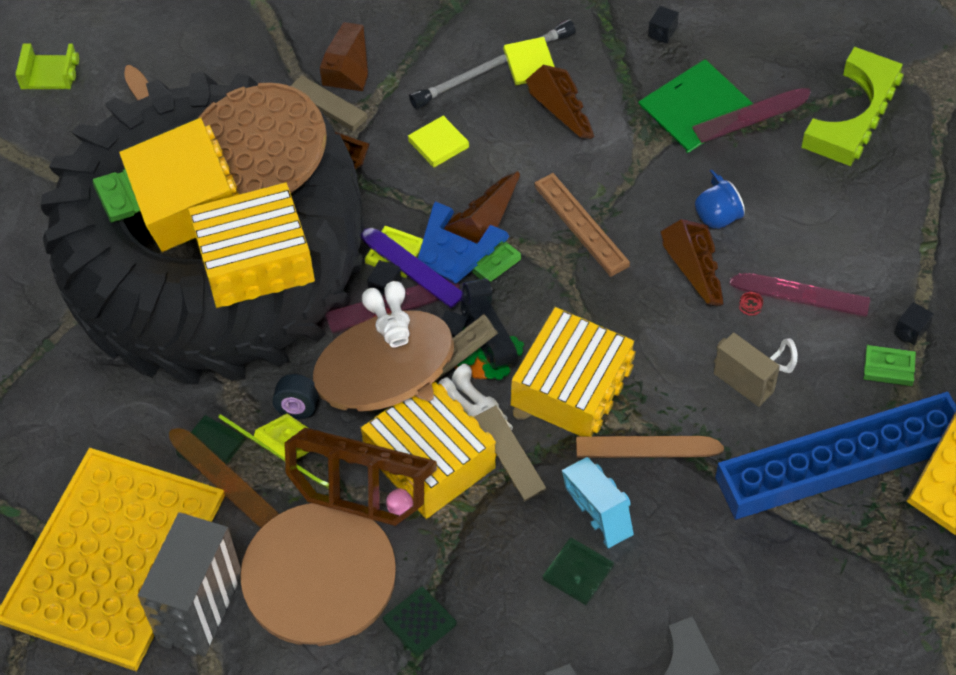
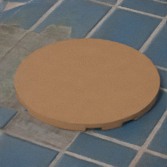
M258 83V86L249 88L243 86L227 93L225 98L217 103L213 102L204 110L199 118H202L205 126H211L216 137L215 139L218 140L223 151L222 157H225L229 166V175H232L237 186V193L239 192V194L286 182L291 193L313 174L323 157L327 132L322 114L308 95L294 87L279 83Z
M404 311L410 319L408 324L409 341L407 344L395 348L391 347L385 341L383 335L377 331L375 326L378 319L377 316L351 327L333 340L316 362L313 371V381L319 396L337 409L347 410L351 408L358 411L386 408L418 394V389L426 384L431 385L443 373L442 368L452 358L454 340L448 325L439 317L427 312Z
M314 503L300 505L271 519L254 536L242 562V592L253 617L272 635L297 645H331L339 643L340 640L352 635H358L374 623L382 614L394 590L396 576L395 557L386 534L372 519Z

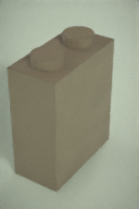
M732 333L727 339L723 338L717 345L716 349L718 351L717 357L714 360V374L760 407L775 391L780 365L740 336Z

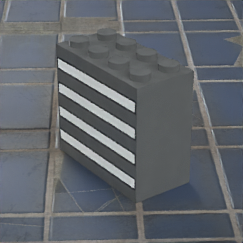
M178 512L137 595L159 645L169 649L172 646L179 648L190 656H196V654L206 656L241 580V568L228 527Z

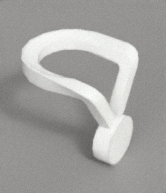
M788 338L783 339L779 350L770 359L775 361L787 344L791 351V360L787 366L780 365L779 370L791 373L797 363V349L793 340Z

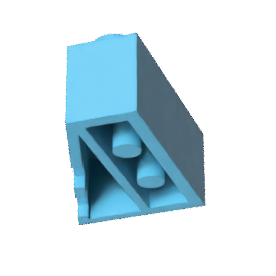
M586 457L562 470L565 488L581 511L586 510L594 520L591 522L594 530L600 528L603 532L604 544L607 548L634 535L629 511L631 503L625 492L621 493L617 489L613 479L607 478L598 464H594Z

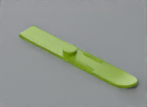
M221 414L219 415V418L224 423L285 462L284 457ZM297 464V469L303 475L329 490L328 482L319 479Z

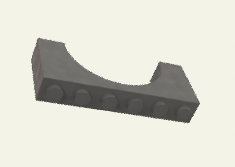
M693 616L668 625L666 637L671 649V663L664 675H720L721 671ZM570 664L545 673V675H577Z

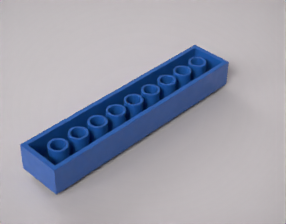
M949 392L941 393L719 462L715 478L735 520L931 458L956 413V404Z

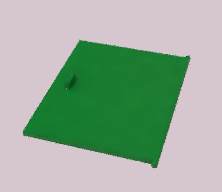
M706 59L638 102L648 114L686 149L687 154L758 108L757 104L754 105Z

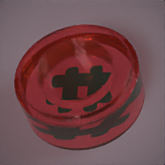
M747 292L740 297L739 308L744 314L754 316L762 311L763 298L759 294Z

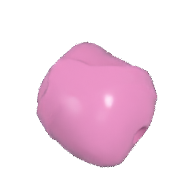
M398 488L389 493L386 498V506L390 513L400 515L413 506V499L406 490Z

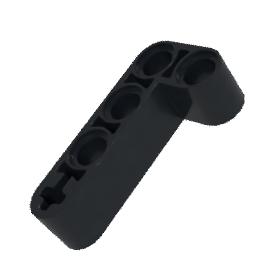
M484 278L465 282L462 286L461 312L462 315L468 316L467 325L469 326L485 314L498 332V334L480 347L490 366L494 369L516 364L518 361L516 347L491 306L492 287L490 281Z

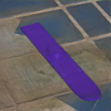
M373 228L363 230L361 239L364 243L387 261L399 266L403 273L448 307L452 308L461 301V290L386 234Z

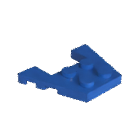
M435 201L418 259L447 281L457 284L478 265L477 262L480 259L494 252V247L501 241L504 243L509 238V235L506 231L490 225L479 243L476 244L446 231L444 228L453 216L454 211L452 208Z

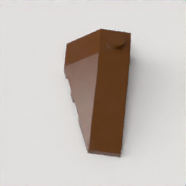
M343 22L326 50L320 65L322 86L356 91L364 90L368 78L363 25Z
M543 64L525 80L529 86L530 94L579 137L588 139L595 137L588 117L581 112V108L584 106L582 101L576 98L575 94L578 93V90L567 70Z
M516 171L499 179L484 191L485 195L469 203L470 208L463 213L458 212L449 220L444 230L478 243L490 225L498 228L520 173Z
M680 219L660 231L664 248L705 302L716 306L723 305L721 284L715 276V270L718 269V265L712 258L715 246L708 226Z

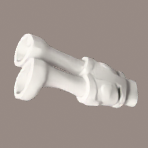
M392 281L386 285L384 291L387 304L391 309V315H387L383 297L375 288H369L363 292L362 303L365 308L377 315L378 319L375 324L377 331L383 335L385 341L391 347L395 348L408 343L410 334L408 324L410 319L408 314L401 310V304L405 298V288L400 282Z
M462 364L452 376V381L446 377L438 383L445 387L448 396L452 400H457L462 405L468 416L475 417L496 405L512 430L513 426L507 421L508 417L499 408V403L490 396L485 397L472 385L470 381L472 369L469 365ZM456 388L465 393L475 404L473 405L466 400Z

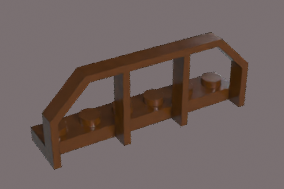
M306 427L285 442L286 475L307 502L394 526L424 504V481L437 470V461ZM296 448H300L305 452H316L328 457L329 496L316 493L297 469ZM339 459L368 467V506L340 499ZM379 469L388 471L393 475H404L413 479V506L400 515L379 510Z

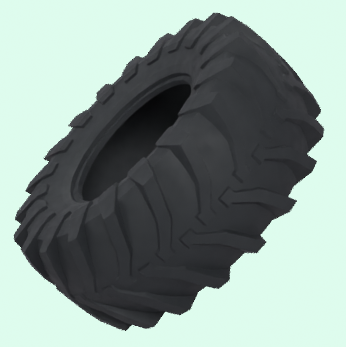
M204 72L191 73L189 86L169 89L162 82L156 80L146 83L149 96L128 104L120 99L113 98L105 103L112 115L98 126L79 124L71 133L81 140L82 143L73 155L54 157L49 166L59 179L55 190L42 194L41 210L46 216H49L48 230L44 233L43 242L46 254L51 256L49 262L63 300L75 320L101 350L112 359L119 355L129 366L146 376L152 377L162 367L172 377L183 383L198 384L202 370L212 369L221 376L235 381L246 379L245 363L261 358L276 366L287 363L290 360L284 350L286 346L300 337L318 341L326 334L316 324L325 316L330 308H346L350 301V296L343 289L350 275L359 273L361 270L363 257L358 252L361 243V233L364 230L363 215H361L363 207L357 175L352 158L340 134L335 133L332 125L322 112L327 132L323 157L313 174L300 187L290 193L310 251L314 282L304 286L288 288L278 293L259 296L255 299L244 300L230 306L216 308L202 259L167 257L144 247L141 242L148 228L141 212L134 213V216L110 222L93 186V179L114 172L117 174L123 172L125 167L119 153L120 151L198 119L213 102L217 103L225 98L227 93L243 86L245 88L258 86V83L249 75L237 73L230 85H218Z

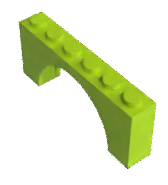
M854 47L846 60L843 76L852 79L864 89L870 101L869 108L858 117L842 122H826L813 118L804 133L801 148L851 166L855 159L859 160L864 148L862 145L868 144L872 134L870 132L871 129L875 130L879 123L880 117L878 116L880 114L884 115L888 106L887 100H892L896 88L894 87L896 85L899 86L904 76L901 73L903 64Z

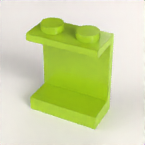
M23 43L15 74L20 89H71L72 81L76 79L75 67L79 64V54L75 52L73 44H68L66 55H35L31 43Z

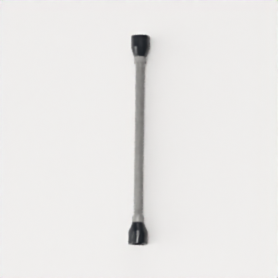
M566 19L558 23L548 34L541 37L545 38L546 43L550 40L568 38L576 33L575 26L570 19ZM502 54L435 87L412 92L409 94V100L414 109L417 110L427 105L438 94L507 62L506 56Z

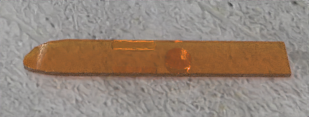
M181 428L169 431V439L176 450L217 488L224 490V495L260 528L279 515L276 510L196 436Z

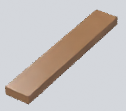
M554 173L535 182L536 190L610 277L630 267L629 260Z

